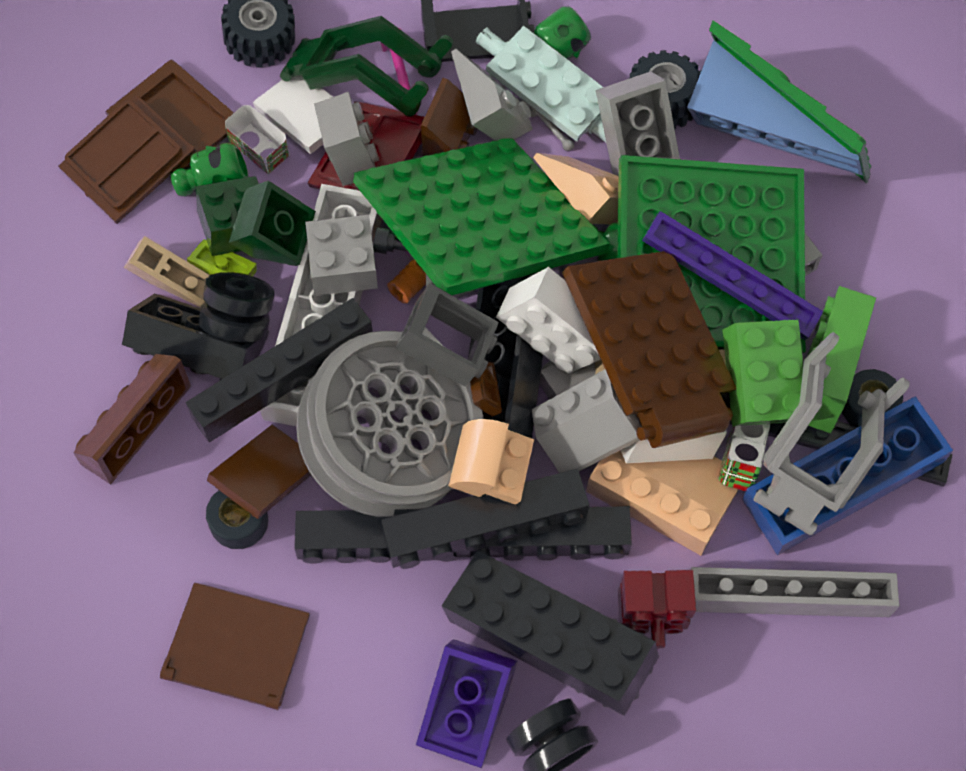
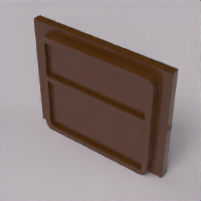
M173 59L166 62L105 111L106 115L111 114L125 100H131L137 94L191 144L196 152L206 149L207 145L216 146L227 137L225 121L234 113ZM191 156L177 169L183 168L187 170L191 167Z
M136 94L131 100H125L76 144L65 155V160L58 167L87 197H90L118 224L194 154L196 150Z

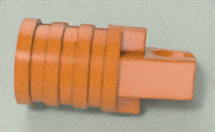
M413 259L387 284V287L398 301L407 304L426 285L427 274Z

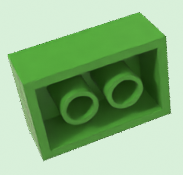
M799 320L735 323L722 329L726 366L736 385V390L729 393L730 409L733 413L732 426L786 423L800 403L803 357Z

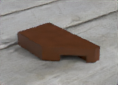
M490 361L480 378H472L470 386L473 404L493 417L502 412L495 366Z

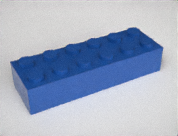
M914 396L885 412L882 453L843 508L834 512L825 505L813 521L817 524V529L812 535H808L785 520V516L790 510L789 507L786 508L781 516H778L754 501V496L760 489L765 492L768 490L774 474L747 488L742 501L778 556L943 464L953 452V449L917 397ZM862 426L793 464L826 485L835 484L861 447Z

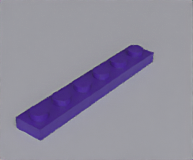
M661 211L656 215L642 239L643 242L656 250L671 254L677 263L770 320H799L800 338L804 341L810 337L823 313L819 308Z

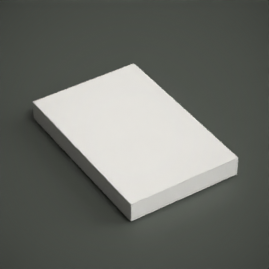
M299 75L292 77L288 82L281 80L253 101L254 107L258 112L310 154L323 145L314 103L333 97L323 88L310 90L303 77Z

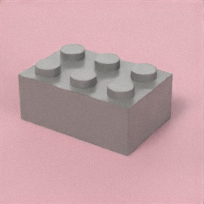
M650 71L596 90L612 173L619 176V158L621 155L680 159L666 80Z

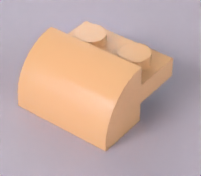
M476 419L466 422L462 428L448 487L477 497L486 494L516 505L522 498L534 439L508 430L509 424L489 419Z

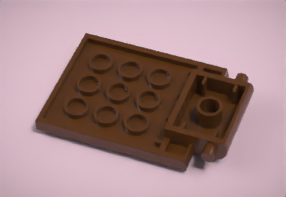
M662 251L571 265L562 272L626 416L637 414L642 425L636 431L639 440L648 439L652 448H658L721 433L728 428L733 413L729 407H726L721 395L736 390V385L681 269L671 254Z

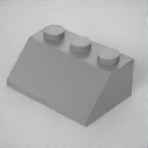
M606 370L595 374L532 409L536 439L559 473L577 468L578 471H581L640 441L636 434L637 428L641 427L637 414L626 416Z

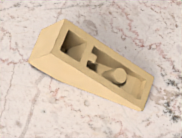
M144 236L137 244L124 268L150 284L201 308V304L205 302L203 299L205 280L210 275Z

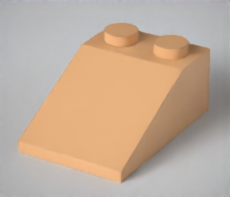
M542 153L534 155L533 158L560 192L564 194L572 207L584 215L591 224L610 225L618 222L619 176L569 156Z

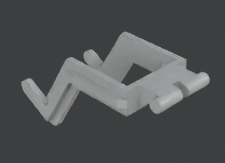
M834 332L830 333L804 360L800 403L763 456V465L774 474L772 483L766 492L760 489L754 496L755 502L778 516H781L786 508L789 507L790 510L787 512L785 520L808 535H812L816 531L817 524L813 521L825 505L834 512L843 508L882 453L885 411L907 391L910 385L908 380L901 378L886 393L877 389L873 393L865 391L860 396L858 405L863 407L861 447L835 484L826 485L791 463L789 458L790 451L822 406L824 379L831 370V367L825 364L826 355L839 341V336Z

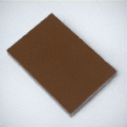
M272 424L208 474L207 481L255 518L259 519L311 476V473L303 460L299 444Z

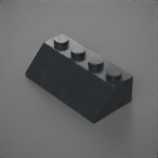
M154 293L128 310L122 345L132 348L135 353L141 355L150 354L154 356L155 354L176 356L181 359L183 366L190 368L192 372L201 375L209 374L222 380L259 357L268 338L269 331L262 340L255 342L239 343L226 341L208 334L199 326L201 308Z

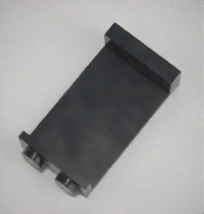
M421 0L425 49L429 51L442 35L450 36L453 40V45L441 59L442 62L454 61L451 51L455 49L469 59L495 57L476 43L478 35L481 32L484 34L483 30L486 27L505 43L510 41L523 26L532 33L535 30L534 25H529L528 19H531L530 1L517 0V5L434 12L432 0Z

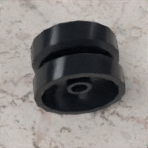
M234 272L212 274L205 280L203 292L205 302L201 304L199 326L208 334L226 341L243 343L262 340L268 332L270 322L268 312L272 310L275 296L274 289L267 282L247 274Z
M572 699L561 700L543 709L523 722L507 736L506 742L515 756L530 755L523 765L524 771H562L597 745L598 740L589 726L574 727L581 713Z

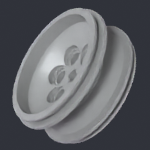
M399 331L366 333L348 340L335 349L325 359L306 387L297 414L296 430L300 452L316 482L325 492L344 506L376 517H391L394 515L395 509H424L431 507L453 489L448 486L463 425L471 420L483 419L482 410L473 404L470 382L463 386L398 350L396 345L402 334ZM400 385L407 386L411 391V395L404 393ZM368 388L376 389L380 394V398L372 396ZM421 410L427 411L431 415L432 421L425 419ZM391 414L396 416L400 422L394 421L391 418ZM357 416L365 418L369 423V427L360 425ZM411 439L417 440L421 444L422 450L414 448L411 444ZM378 442L388 445L390 454L381 451Z

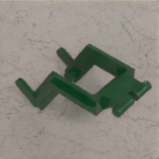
M381 15L324 30L319 38L311 40L303 38L281 71L280 78L288 82L292 77L301 75L310 90L357 79L404 115L410 117L418 112L422 103L421 100L429 90L425 82L417 81L407 90L360 54L334 59L335 55L340 50L380 41L415 67L421 76L432 78L439 73L442 67L441 59L451 49L453 40L450 36L442 35L428 51Z

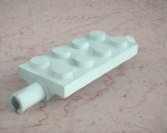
M525 26L506 43L487 27L483 30L484 34L481 32L478 35L476 43L495 56L486 65V72L575 141H578L585 133L591 134L593 132L606 142L596 90L603 88V86Z

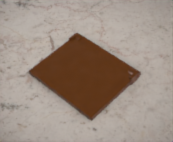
M194 582L170 650L160 671V678L279 710L310 613Z

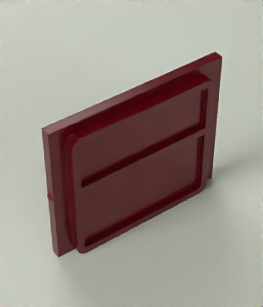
M359 102L365 118L362 122L368 121L373 134V139L369 143L374 144L379 157V161L374 162L375 167L411 160L422 142L421 124L425 117L420 115L408 117L398 110ZM327 152L324 153L308 181L309 187L317 189L321 188V184L360 191L354 183L342 185Z

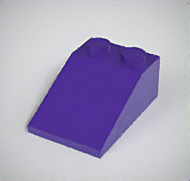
M455 639L445 645L416 746L482 768L507 699L518 661Z

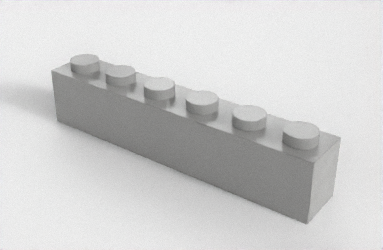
M691 567L694 573L696 612L889 618L899 607L897 573Z

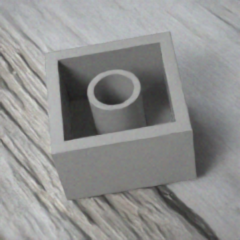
M349 92L314 103L324 148L343 186L353 183L354 172L374 168V162L379 161L374 144L369 143L373 139L368 121L362 122L365 118L359 102L353 103Z
M369 215L306 222L310 271L315 296L378 289Z

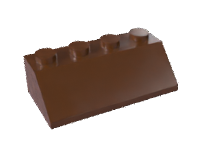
M155 354L150 361L142 364L137 377L130 385H126L121 389L117 401L109 410L107 409L100 414L96 426L89 434L82 436L78 441L76 450L73 453L83 467L110 485L190 389L191 384L181 359L176 356Z

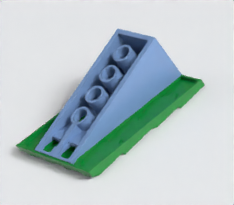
M712 20L709 32L713 42L687 107L695 122L701 126L855 173L865 183H868L872 166L869 163L870 158L867 155L868 149L865 147L866 141L864 138L828 114L826 106L791 84L790 79L782 71L750 50V44Z

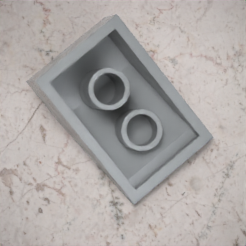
M457 49L451 51L470 120L474 127L495 141L502 138H513L515 140L533 130L529 119L531 111L524 101H520L486 70Z

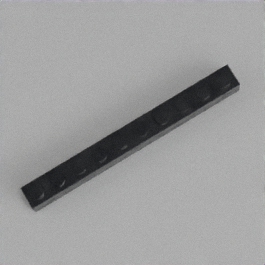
M630 506L589 507L587 517H584V520L577 524L567 526L561 523L551 526L552 528L544 533L533 534L531 531L519 534L517 539L506 543H501L499 540L489 542L479 551L490 557H504L505 560L509 561L522 560L524 556H537L540 560H554L557 556H571L575 560H585L590 558L591 555H604L606 559H620L624 555H629L632 546ZM395 509L393 516L420 509ZM354 510L296 511L294 549L297 559H303V562L311 564L321 563L323 559H336L340 563H353L356 559L369 558L372 562H388L390 556L383 534L381 519L389 517H376ZM463 549L455 551L452 556L439 561L451 562L455 561L457 557H470L472 560L477 550L467 551Z

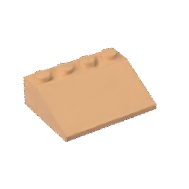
M618 451L598 462L589 477L586 492L612 507L630 506V517L701 556L739 489L725 486L719 481L718 476L722 460L715 456L713 459L626 463L621 451Z

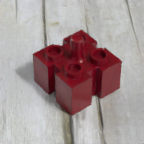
M652 570L624 571L622 583H620L618 589L620 623L643 634L648 633L649 627H651V639L656 642L657 649L664 648L666 646L665 634L682 633L683 629H688L691 622L690 618H693L696 612L693 570H666L665 573H652Z

